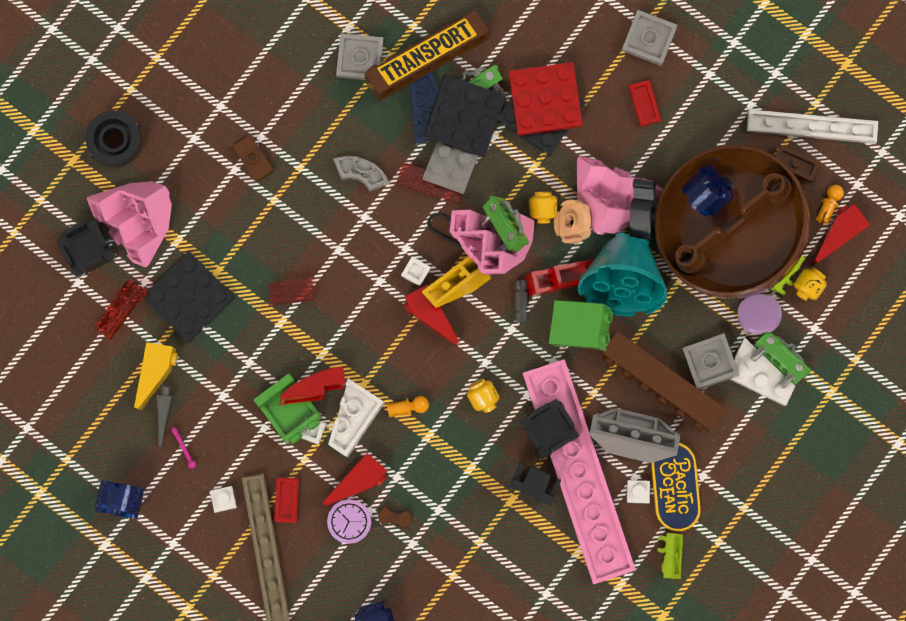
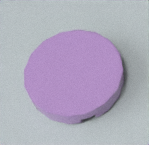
M757 294L746 297L738 307V320L741 327L753 334L774 331L782 319L781 306L777 300L768 295Z

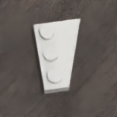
M743 338L734 357L740 376L729 380L786 406L795 385L790 382L785 388H781L789 379L779 386L780 381L785 376L764 355L754 362L753 360L761 352L751 360L750 356L757 349L746 338Z
M348 378L328 445L348 458L385 403Z

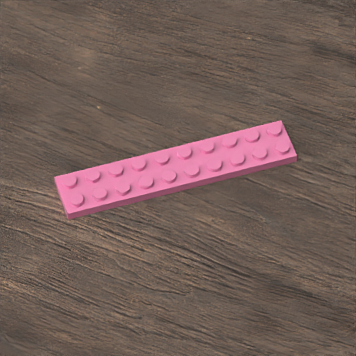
M565 359L524 372L523 377L534 410L557 398L561 406L569 414L575 424V429L580 437L550 454V458L557 478L561 479L560 487L592 583L596 584L635 571L636 569L591 436L589 435V430Z

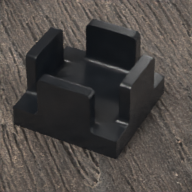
M96 219L86 224L81 221L64 230L63 233L65 235L56 239L65 261L72 268L77 278L116 259Z
M557 398L519 421L541 459L580 437L574 427L575 424Z
M520 461L510 487L551 505L561 479L557 478L551 492H546L545 489L551 478L550 474L530 466L523 481L519 480L518 477L525 464Z

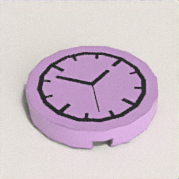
M351 499L335 504L330 510L327 519L328 530L331 535L339 542L347 544L357 543L364 539L370 531L372 522L370 512L366 506L359 501Z

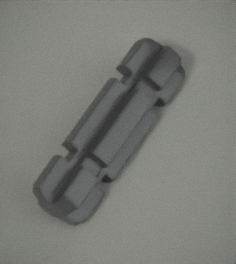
M516 280L515 310L517 313H515V321L517 323L527 322V313H525L527 311V281Z

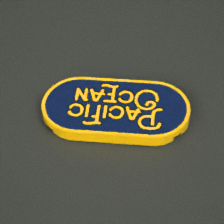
M679 443L676 456L651 463L656 516L663 526L672 531H684L691 528L700 516L695 456L687 446Z

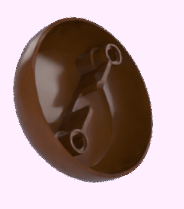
M742 145L716 147L704 151L684 163L673 174L663 189L655 216V234L658 248L670 270L692 289L723 299L751 297L781 282L793 270L801 258L810 231V213L807 198L794 173L775 156L763 150ZM781 183L778 187L771 191L775 185ZM693 253V256H691L688 260L685 261V259Z

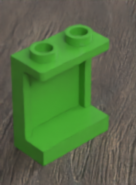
M555 300L549 344L560 348L569 346L606 351V346L610 341L608 333L609 324L613 319L611 307L598 303Z
M287 374L254 399V402L262 410L286 444L290 442L294 444L303 437L301 435L302 432L307 429L310 431L320 425L319 420L322 419L311 402L279 406L280 395L296 384L290 374Z

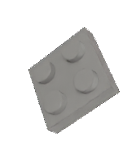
M637 10L622 51L662 66L678 25Z
M340 34L336 77L365 80L367 70L373 65L381 64L384 38Z
M437 142L423 180L464 194L478 155Z
M724 333L683 348L696 388L699 390L740 376Z

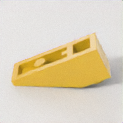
M468 256L424 289L422 293L437 308L474 292L490 280L491 277L490 274H482L478 268L479 266Z
M146 342L134 408L142 410L172 371V366H176L178 353H175L176 349L174 347Z

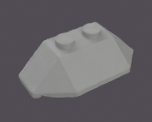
M618 408L601 414H594L589 433L607 453L648 463L676 456L680 441V435L674 432L660 418Z

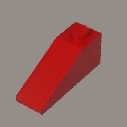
M855 204L851 207L845 205L836 212L838 216L832 221L811 262L814 266L870 225Z
M428 284L405 296L406 303L403 305L409 315L413 314L418 321L454 346L459 345V340L441 307L435 308L422 293L429 286Z
M367 453L322 503L328 506L372 489L375 485L380 487L388 478L385 475L388 471Z

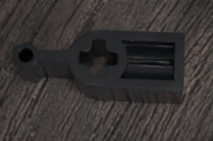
M634 179L632 183L633 199L630 205V237L652 239L656 236L655 216L658 202L655 199L656 181Z

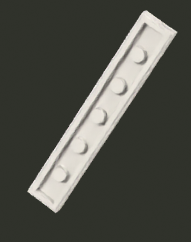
M748 110L746 132L876 144L878 121Z

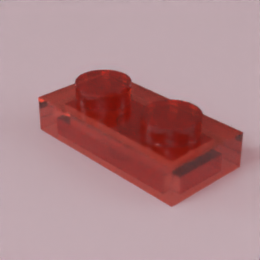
M312 278L268 283L271 306L315 301Z

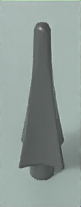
M162 386L161 395H156L158 447L163 446L166 424L174 396H170L171 387Z

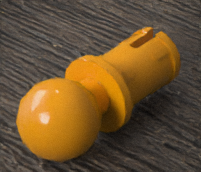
M834 184L827 189L828 199L823 198V205L816 217L819 223L823 220V224L828 225L834 210L839 207L836 201L841 200L844 196V190L839 185Z
M424 396L415 397L413 402H409V399L406 398L405 401L387 403L389 418L404 414L411 415L412 410L417 413H424L429 408V401Z

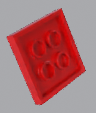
M573 62L509 71L518 136L580 128L583 126Z

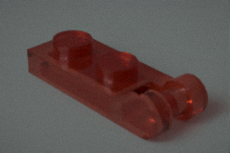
M127 280L94 328L112 340L139 300H143L147 296V290L142 286H138V283L134 280Z

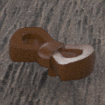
M385 506L378 514V519L382 525L388 523L398 524L405 529L412 521L408 510L398 514Z

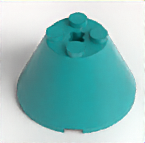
M618 233L615 235V238L607 242L581 276L578 284L579 294L586 298V303L605 304L611 307L613 315L634 316L635 313L646 311L645 314L653 313L659 310L667 299V288L649 248V242L645 239L630 237L625 233Z

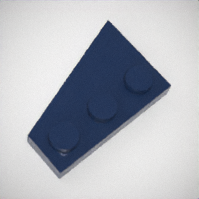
M431 72L410 84L415 146L432 140L423 136L439 90Z

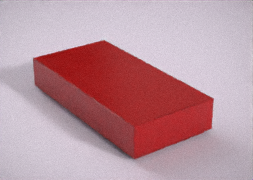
M650 80L629 85L628 89L639 126L644 127L661 122Z
M299 478L276 479L274 522L297 523Z

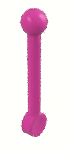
M171 428L188 460V467L190 469L195 468L196 462L191 459L177 428Z

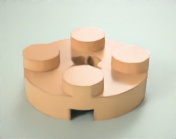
M579 200L564 201L560 205L563 207L554 218L555 233L563 239L561 241L564 243H580L584 238H589L591 234V208L588 204H584Z

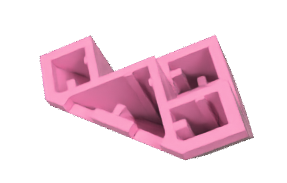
M578 156L577 200L588 204L591 208L592 231L601 235L605 233L614 234L629 227L630 205L633 199L632 183L634 179L640 178L629 177L631 173L617 167L612 170L599 160ZM656 185L655 189L656 200L660 198L663 191L658 185Z
M150 181L129 183L89 196L87 201L93 217L99 223H105L110 229L108 231L110 237L118 246L122 244L126 248L127 256L133 263L147 267L169 229L172 203L169 198L170 193L168 189L162 184Z
M453 210L451 213L450 233L460 242L467 255L479 266L478 268L482 274H505L525 259L533 242L535 220L519 214L518 218L523 225V232L529 240V244L525 245L519 252L511 250L504 252L497 251L504 242L492 222L486 227L481 226L480 221L485 216L472 210Z

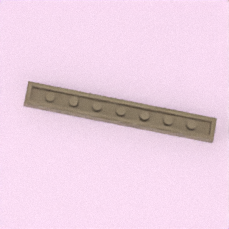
M264 474L243 477L242 483L266 620L290 621Z

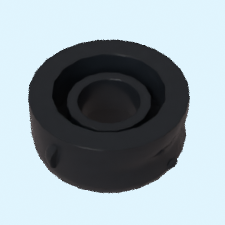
M107 111L97 115L90 122L86 130L85 141L90 152L89 157L108 167L118 168L130 164L137 158L142 148L141 124L136 123L129 115L120 111ZM115 131L122 132L124 141L120 147L116 149L106 147L105 140L110 133Z

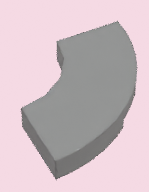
M343 156L333 159L341 180H358L367 187L369 192L390 184L384 172L368 160L356 156Z

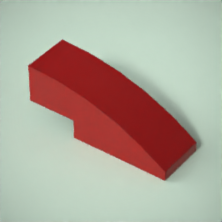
M593 259L554 266L551 269L527 274L525 279L530 297L577 287L581 276L591 265Z
M343 366L317 372L300 380L280 395L279 406L321 401L324 399L325 391L344 389L346 382Z

